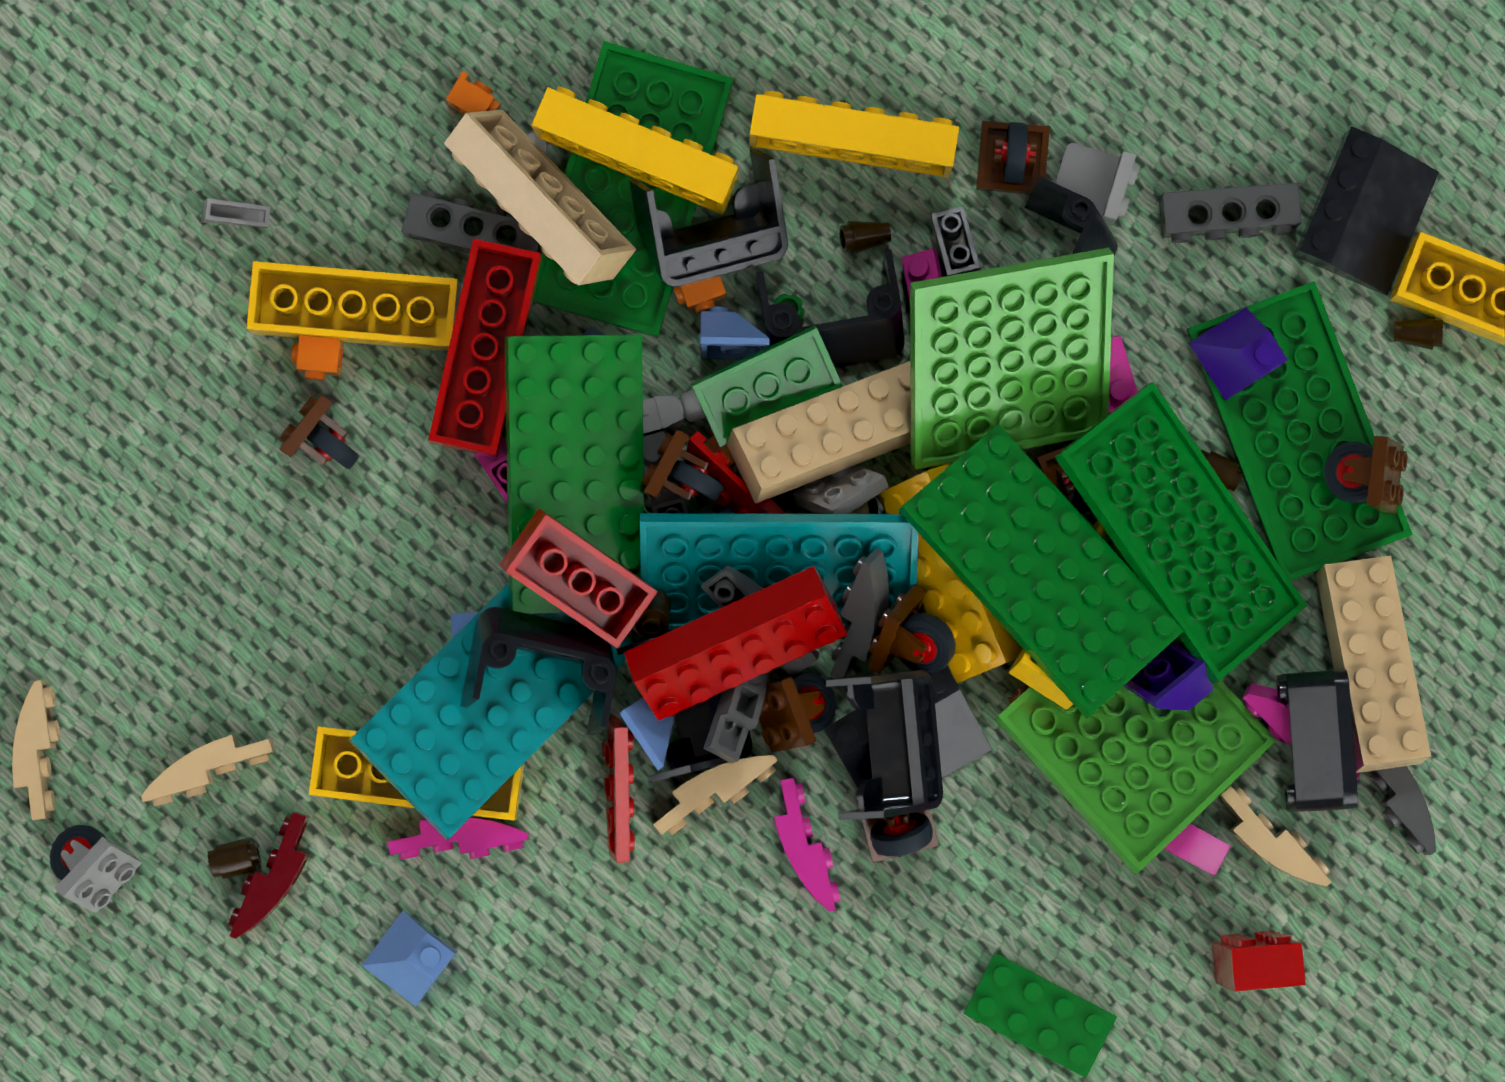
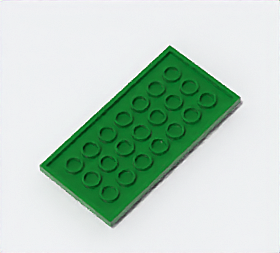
M603 41L585 103L588 104L589 99L598 101L608 107L607 112L616 116H620L621 113L629 114L640 120L638 124L650 130L652 126L663 128L671 133L670 138L683 143L684 139L694 141L703 146V152L712 155L734 78ZM571 152L564 174L636 248V251L614 279L584 285L575 284L567 279L560 265L541 251L542 261L532 302L659 338L673 286L668 285L659 278L639 235L629 180L634 178ZM640 181L653 190L656 209H660L669 215L673 230L692 225L697 204Z
M1315 281L1246 306L1270 331L1288 361L1224 401L1200 362L1199 364L1236 461L1240 464L1239 469L1243 473L1244 482L1272 555L1291 581L1320 570L1324 564L1339 563L1413 535L1402 505H1397V513L1394 514L1383 513L1367 505V501L1362 503L1342 501L1330 492L1325 482L1324 467L1328 456L1333 450L1344 443L1357 441L1373 447L1374 433ZM1244 308L1188 328L1186 331L1190 341L1195 340Z
M642 334L505 336L508 551L538 508H540L641 578L640 513H645L644 485L641 484L644 477ZM509 575V610L526 614L563 612Z
M1154 382L1145 385L1055 456V459L1136 576L1182 628L1184 632L1179 635V638L1193 657L1205 662L1207 678L1211 684L1219 682L1307 607L1299 592Z
M999 424L898 510L1086 719L1184 632L1128 565Z

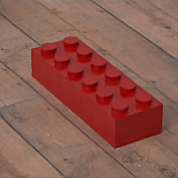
M473 238L428 441L430 444L498 458L506 423L505 336H525L542 261L541 253Z
M812 566L624 652L634 684L658 721L697 703L704 702L730 688L737 687L752 678L768 673L785 663L801 658L820 647L831 644L847 636V632L835 602L815 566Z

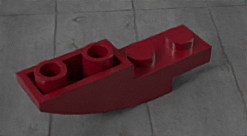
M293 812L292 817H285L279 831V835L283 836L279 850L273 848L266 867L271 869L269 874L255 871L253 877L248 875L243 884L241 895H244L245 898L241 908L235 907L228 923V927L232 928L230 937L240 938L258 926L279 906L293 888L310 853L298 849L310 816Z

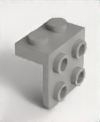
M1070 143L1066 146L1055 183L1090 199L1105 223L1113 226L1117 217L1124 218L1129 198L1124 197L1128 184L1134 185L1139 166L1134 165L1135 154L1123 151L1121 156L1118 157L1079 144Z

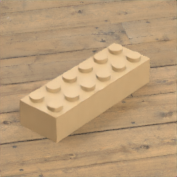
M503 110L466 113L444 142L452 152L454 160L466 166L474 175L476 183L487 189L497 199V205L510 213L519 222V228L525 234L532 236L542 246V252L560 265L564 270V275L571 282L584 285L614 279L636 251V248Z
M910 361L732 429L726 445L755 504L910 444Z
M1391 556L1324 564L1316 573V580L1334 670L1346 669L1349 677L1356 773L1422 764L1431 757L1392 558Z

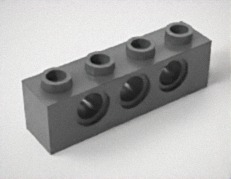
M1298 183L1162 193L1159 197L1162 238H1171L1172 243L1192 241V236L1205 235V240H1220L1226 238L1225 233L1238 232L1239 238H1250L1259 236V231L1272 230L1273 235L1292 234L1293 228H1297L1302 223ZM1258 204H1266L1271 208L1272 217L1270 219H1262L1257 215L1256 206ZM1226 206L1235 208L1238 212V220L1235 222L1227 221L1222 215V208ZM1191 209L1202 211L1205 216L1204 223H1192L1188 217V211Z
M421 190V194L411 193L401 230L404 237L470 253L473 238L501 244L498 241L500 232L505 229H512L517 233L516 239L513 243L506 246L540 253L541 245L532 236L525 234L519 228V222L516 219L506 217L507 212L494 207H487L486 211L474 209V203L454 198V202L451 203L440 200V194L428 190ZM440 212H446L451 215L449 224L443 228L433 225L434 216ZM477 220L484 224L483 231L477 236H469L465 232L467 224L471 221Z

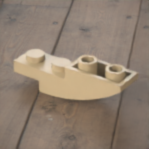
M45 680L34 681L19 715L13 744L14 788L28 787L32 821L52 818L51 811L56 810L53 790L48 791L47 777L51 776V763L48 756L44 757L43 750L56 749V741H60V727L58 721H53L51 707L56 706L55 691L53 686L48 687V681Z
M230 735L201 746L165 769L141 795L142 802L152 801L153 806L157 807L174 802L172 795L186 792L187 798L207 793L206 786L214 784L211 770H215L216 775H221L237 770L236 763L248 760L249 765L253 766L270 761L268 755L276 753L273 739H266L240 747L237 735Z
M774 755L743 758L734 763L721 764L695 776L672 792L680 803L653 824L661 835L666 831L671 836L687 824L684 819L685 816L693 810L699 815L714 803L711 798L714 793L720 797L723 803L730 799L735 804L750 792L746 787L750 782L757 778L761 783L776 771L773 764L778 761Z
M1229 786L1218 796L1238 819V822L1228 830L1253 854L1270 866L1302 881L1326 887L1331 883L1330 879L1326 876L1330 872L1329 869L1317 856L1312 859L1306 853L1304 848L1307 844L1295 830L1289 833L1287 829H1281L1273 835L1271 831L1274 829V826L1262 813L1257 816L1248 805L1252 801L1240 787L1234 790L1232 786Z

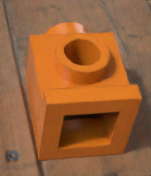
M462 71L446 98L448 106L463 115L470 112L499 110L502 104L491 95L493 90L477 80L474 84L470 83V76L465 71Z

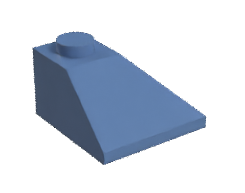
M726 307L708 308V311H701V359L742 360L769 347V337L738 313L729 312V309Z
M642 698L619 714L656 769L660 771L666 766L674 718L670 716L658 721L645 699Z
M403 910L361 966L417 1007L458 951Z

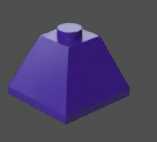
M1247 307L1188 343L1224 401L1288 361L1270 331Z
M1171 642L1123 686L1155 708L1187 711L1214 690L1207 678L1205 662L1193 657L1189 651L1175 642Z

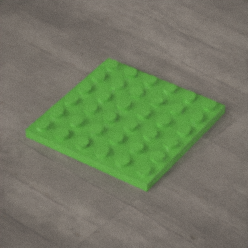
M1109 248L910 283L911 464L915 470L953 463L998 424L1021 449L1078 439L1109 414L1114 253Z
M1222 680L1213 683L1214 690L1189 711L1155 708L1125 687H1122L1087 719L1074 704L1066 710L1029 687L994 719L1135 875L1151 862L1277 741Z

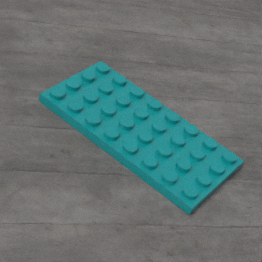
M640 513L641 579L650 584L654 589L664 592L671 601L672 607L667 631H672L720 609L701 588V585L726 566L746 575L762 588H766L815 566L841 615L845 602L841 600L849 584L854 583L856 576L853 575L854 567L862 556L867 558L878 548L883 551L889 583L888 609L892 610L900 593L907 594L914 584L917 585L919 533L902 514ZM840 616L845 627L848 620Z
M509 583L348 740L446 840L450 839L594 692L587 688L582 681V664L517 649L515 659L507 667L502 669L485 667L480 699L467 708L460 706L476 620L483 611L490 607L509 609ZM565 612L530 613V615L585 627ZM626 637L618 648L630 645L632 642ZM611 645L617 669L626 660L625 654L618 655L616 647Z

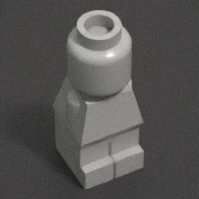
M694 391L682 393L680 399H678V396L670 394L667 396H654L653 398L643 400V437L681 427L685 418L689 422L706 418Z

